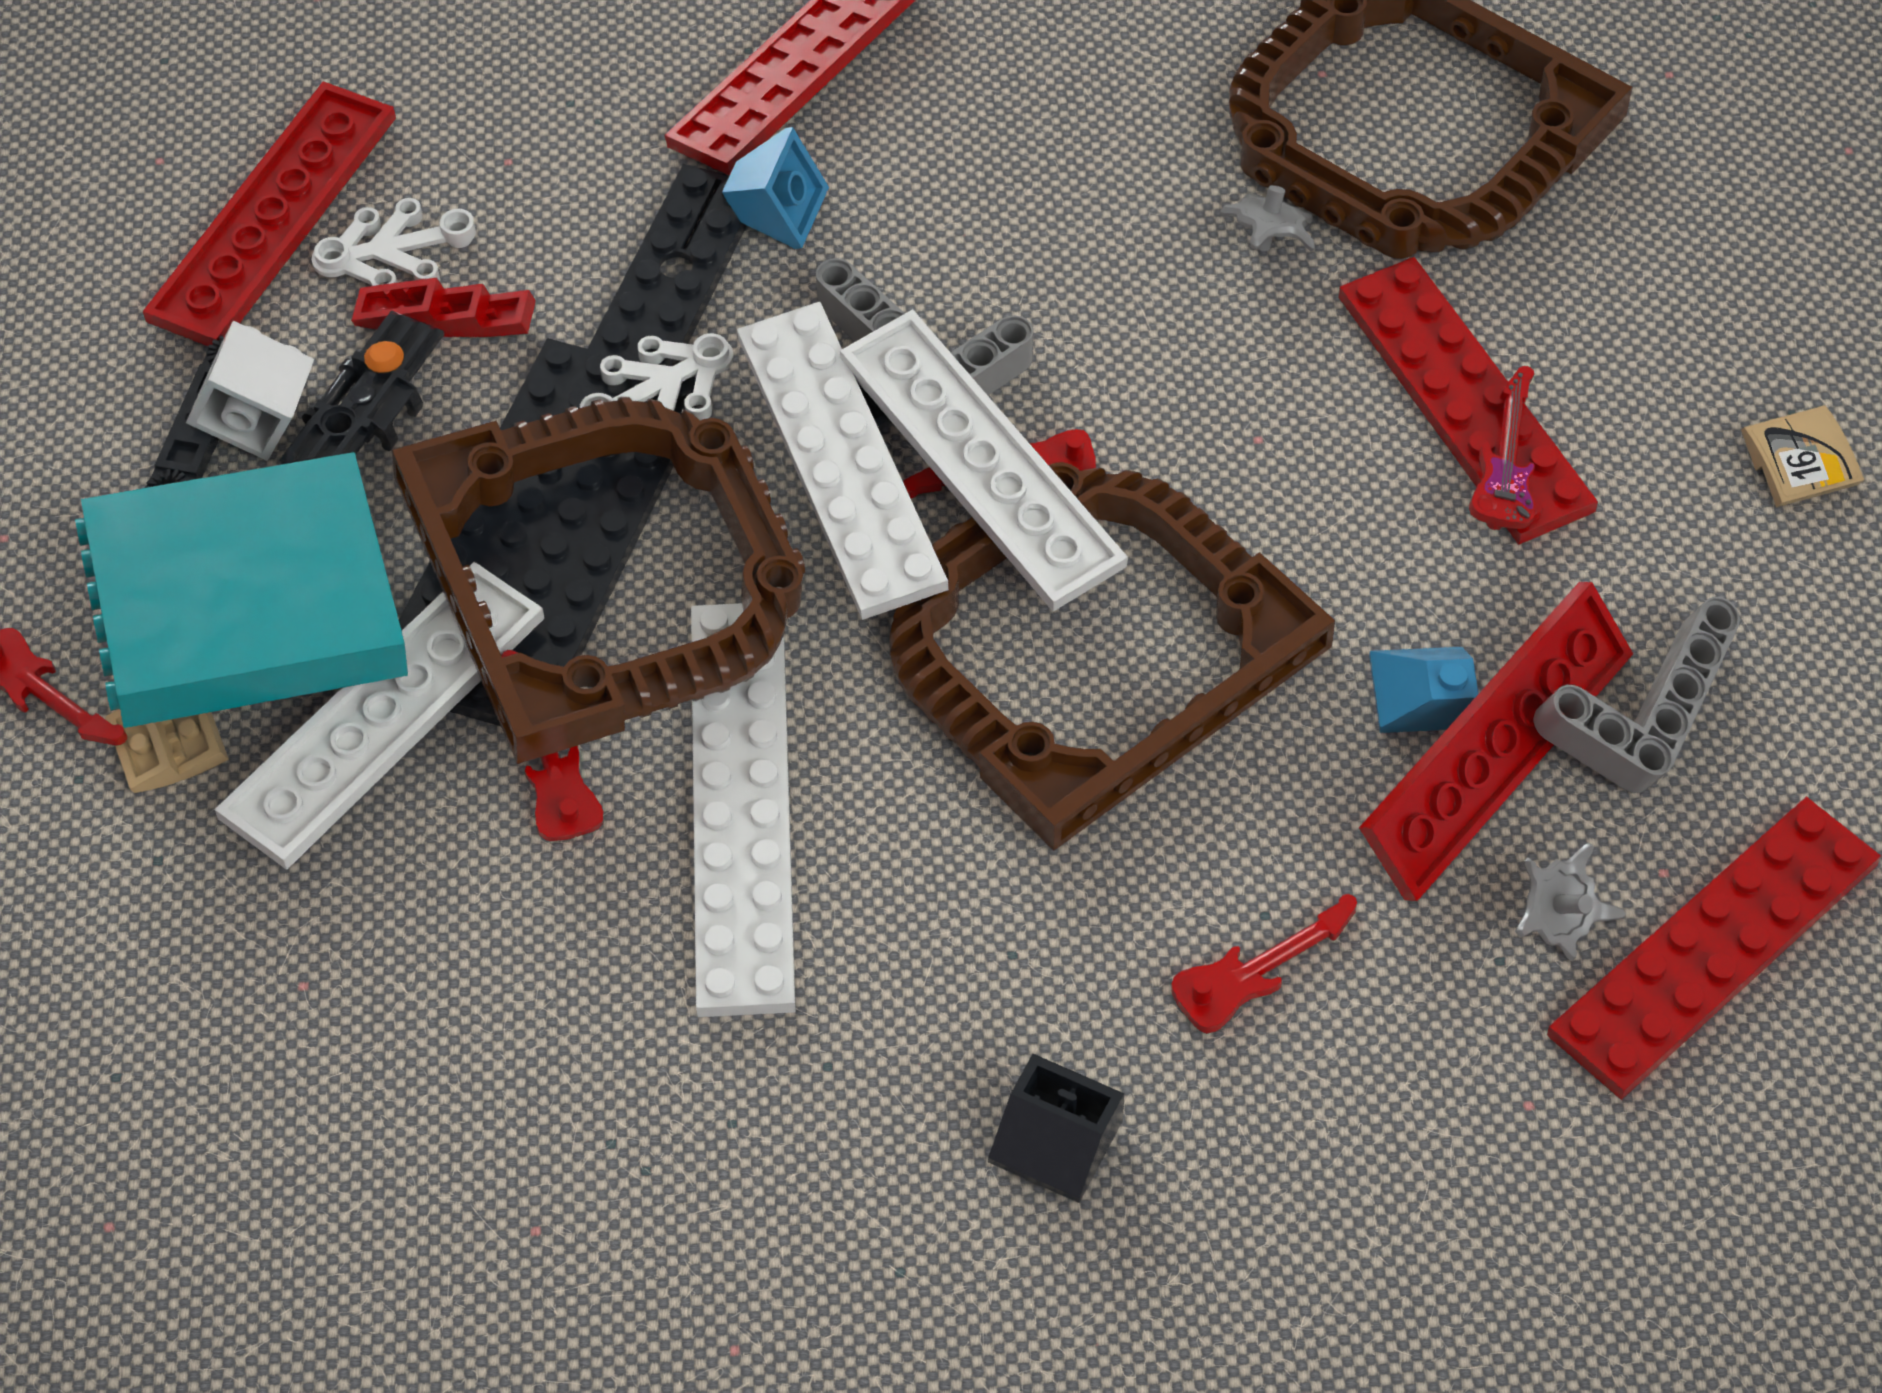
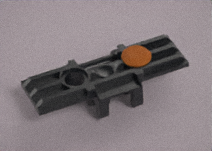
M390 311L360 352L355 351L351 359L347 358L341 363L339 375L321 399L317 401L314 408H308L302 415L305 426L280 458L281 465L355 452L356 455L365 442L369 443L374 435L381 440L382 448L390 452L398 442V436L393 428V420L404 405L407 407V413L412 417H416L423 407V402L417 388L410 381L442 339L444 331ZM349 391L348 395L345 397L342 403L338 405L340 401L343 399V397L346 395V393Z

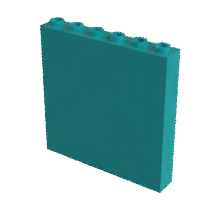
M355 452L81 499L84 518L75 519L80 546L89 545L90 549L81 551L86 578L95 577L96 580L87 583L91 609H101L102 614L93 615L97 642H107L108 647L99 649L104 677L114 676V681L106 682L105 687L110 711L120 709L124 728L408 676L405 642Z

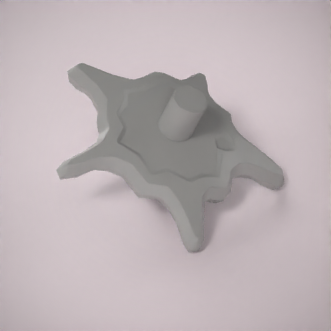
M1269 186L1266 197L1247 193L1238 203L1225 205L1220 210L1221 217H1237L1239 224L1253 230L1250 239L1252 249L1269 251L1274 236L1293 237L1299 239L1309 251L1312 252L1315 249L1314 240L1305 230L1308 226L1307 223L1310 224L1313 221L1312 213L1283 202L1285 190L1282 187Z
M1585 844L1569 860L1565 862L1555 860L1546 868H1539L1529 857L1523 862L1530 878V890L1527 896L1525 912L1515 932L1522 938L1531 932H1538L1546 944L1551 946L1558 945L1569 960L1576 958V941L1589 933L1592 923L1620 920L1626 915L1622 908L1599 901L1594 893V879L1588 876L1585 870L1586 863L1594 849L1592 844Z

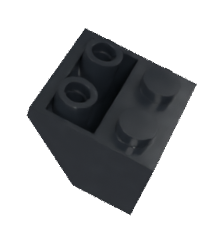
M1032 1054L1009 1096L988 1156V1163L1080 1203L1123 1122L1124 1093L1036 1054Z

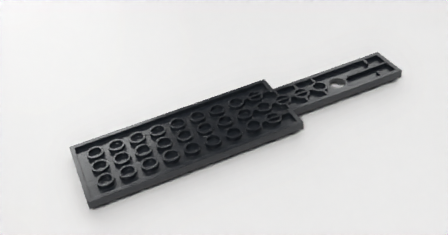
M687 164L682 165L588 348L547 338L500 427L501 430L514 427V423L520 421L529 423L540 420L541 415L548 413L552 416L561 414L567 408L573 406L579 409L582 400L590 394L604 393L614 398L644 382L627 378L620 385H608L602 380L600 364L604 358L611 355L620 356L628 361L641 362L637 346L638 342L646 336H657L662 341L689 343L747 225L740 222L722 193L730 175ZM705 209V211H704V213H703V215H702V217H701L699 223L697 224V222H698V220H699V218H700V216H701L703 210ZM674 257L685 258L693 265L691 270L681 271L675 278L665 276L660 271V266L666 260ZM648 349L645 352H655L657 350ZM664 358L658 365L674 366L680 360ZM610 369L609 372H617L620 369ZM691 377L682 382L674 409L675 412L681 414L682 409L685 410L684 401L690 393H693L696 377ZM657 395V396H655V397H653V398H651V399H653V400H658L659 395ZM695 405L692 408L700 409L703 408V405ZM641 452L611 454L514 483L513 494L507 502L497 506L480 505L469 517L460 535L451 538L462 566H470L473 562L477 563L543 608L545 619L513 651L545 663L563 667L569 660L582 655L674 467L671 459ZM430 561L399 618L401 631L443 592ZM482 681L449 711L501 727Z

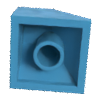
M789 127L783 129L736 161L722 193L741 223L794 249H799L803 247L829 186L794 128Z
M1463 647L1370 651L1369 658L1380 733L1447 730L1479 694L1473 658Z

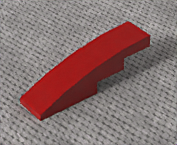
M438 278L361 287L351 321L355 326L377 330L390 311H394L443 330V337L528 334L536 300L530 290L490 295L484 284L444 289Z

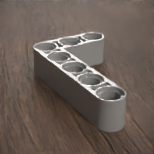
M839 258L828 259L817 267L816 285L818 302H821L826 315L855 342L905 314L846 260ZM1016 315L1006 316L950 353L987 395H990L1031 366L1033 361V326L1024 317Z
M1711 597L1685 619L1635 722L1584 689L1575 685H1564L1555 691L1535 711L1533 718L1535 728L1544 739L1631 793L1646 791L1672 768L1739 627L1740 617L1738 610L1734 604L1723 597Z

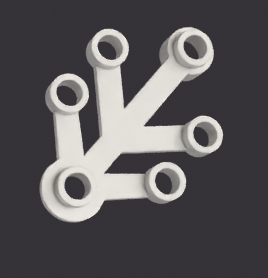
M414 198L400 200L396 204V211L382 228L378 211L371 207H364L355 213L354 221L340 238L328 237L317 243L312 254L313 268L318 274L325 277H338L347 274L371 286L379 285L382 282H389L388 284L397 283L396 275L393 271L389 269L377 270L361 262L376 259L413 275L414 280L438 278L440 280L438 266L434 261L429 259L421 260L404 252L445 242L455 248L468 246L476 234L473 216L467 210L452 209L442 215L440 226L399 235L405 227H412L421 222L423 215L418 200ZM407 211H414L412 213L405 214V212ZM372 220L369 223H363L364 221ZM375 235L370 242L357 245L363 236ZM426 272H430V273H431V274H429V275H424V276L421 275V274L426 273Z
M714 333L698 337L693 345L662 341L657 336H646L638 342L637 346L641 362L628 361L620 356L611 355L604 358L600 364L602 380L608 385H620L627 378L644 382L614 398L604 393L590 394L580 404V408L591 405V402L602 399L604 402L617 401L618 397H630L632 401L645 402L647 399L659 395L658 401L664 407L674 411L682 382L697 374L693 393H690L685 398V410L696 416L699 420L707 419L712 414L710 394L715 376L725 372L732 365L734 359L733 349L724 337ZM648 349L657 350L655 352H645ZM664 358L682 361L674 366L658 365ZM610 369H620L617 372H609ZM695 405H703V406H704L703 408H700V409L692 408V407L695 406Z

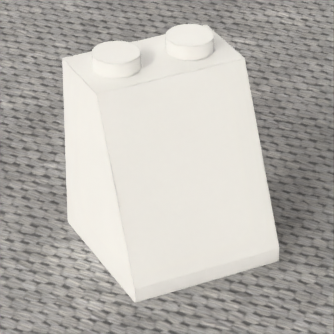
M233 321L219 347L186 423L268 461L294 415L314 359L303 354L293 346L284 345L261 334L260 331L251 326H244Z

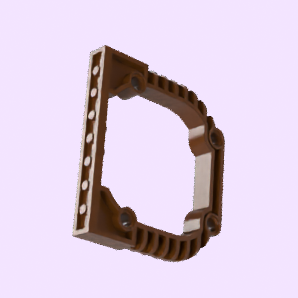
M1301 0L1300 7L1287 16L1286 21L1278 25L1268 38L1260 42L1257 49L1248 54L1236 70L1229 90V114L1235 136L1242 146L1240 167L1248 177L1254 179L1263 187L1269 188L1272 185L1282 187L1285 190L1284 197L1289 199L1294 205L1303 207L1322 218L1329 225L1343 230L1357 238L1362 244L1372 247L1386 256L1394 259H1404L1411 257L1418 250L1440 253L1444 250L1445 245L1458 249L1474 248L1481 241H1493L1503 236L1504 232L1508 229L1515 227L1522 217L1534 208L1539 199L1544 197L1550 188L1563 177L1565 172L1572 175L1627 116L1633 87L1471 0ZM1411 15L1422 19L1455 37L1457 40L1470 45L1490 58L1541 84L1539 92L1540 102L1532 110L1527 142L1489 182L1470 195L1443 202H1435L1425 195L1409 189H1394L1386 192L1379 190L1296 143L1297 132L1293 124L1283 115L1270 109L1277 96L1332 43L1337 45L1354 44L1362 38L1364 28L1403 23Z
M618 397L617 401L604 402L602 399L591 402V405L579 409L573 406L567 408L564 413L554 416L550 413L541 415L540 420L529 423L520 421L514 423V427L504 430L500 429L496 420L392 450L394 479L517 764L625 731V720L638 716L640 718L650 716L654 711L664 708L669 710L689 700L698 701L704 699L706 695L715 692L723 693L729 691L732 686L743 681L747 682L764 665L771 661L784 636L787 618L793 616L800 607L803 574H805L803 557L799 549H792L787 540L788 531L785 520L780 513H774L770 505L771 497L768 486L764 479L758 480L753 471L754 462L748 446H741L731 426L721 419L707 418L699 420L684 409H682L681 414L668 409L658 400L647 399L646 403L632 401L630 397ZM628 452H641L671 459L676 472L686 484L698 490L711 492L745 563L741 593L743 612L732 625L707 638L613 666H607L603 660L590 655L577 656L569 660L564 667L545 663L522 653L502 658L489 629L493 627L489 608L485 601L478 602L474 592L477 591V585L473 571L469 565L462 566L451 541V538L460 535L465 523L480 505L497 506L507 502L513 494L514 483L601 456ZM586 686H587V687H592V688L583 689V688H580V687H586Z
M1063 462L1053 463L1048 466L1095 520H1105L1132 526L1152 538L1217 597V623L1225 632L1239 637L1241 658L1240 668L1237 672L1207 694L1200 693L1187 704L1185 710L1171 720L1166 718L1160 721L1148 737L1115 761L1102 749H1083L1055 744L1054 735L1043 724L1024 722L1016 725L1002 714L948 661L933 637L935 632L944 627L955 616L959 606V591L1000 564L1007 557L973 517L964 523L955 524L944 537L932 544L948 579L949 590L896 608L889 642L894 674L911 702L918 706L925 713L926 717L932 723H935L944 732V735L962 750V753L968 759H971L980 767V778L1053 851L1330 649L1333 643L1335 620L1260 552L1251 557L1246 552L1244 546L1227 535V531L1218 524L1216 525L1209 519V515L1203 509L1197 508L1183 492H1177L1170 488L1169 483L1158 478L1153 480L1144 478L1140 472L1126 470L1119 474H1106L1104 468L1079 471L1075 466ZM1026 753H1035V754H1037V755L1028 756V755H1024V754H1026Z

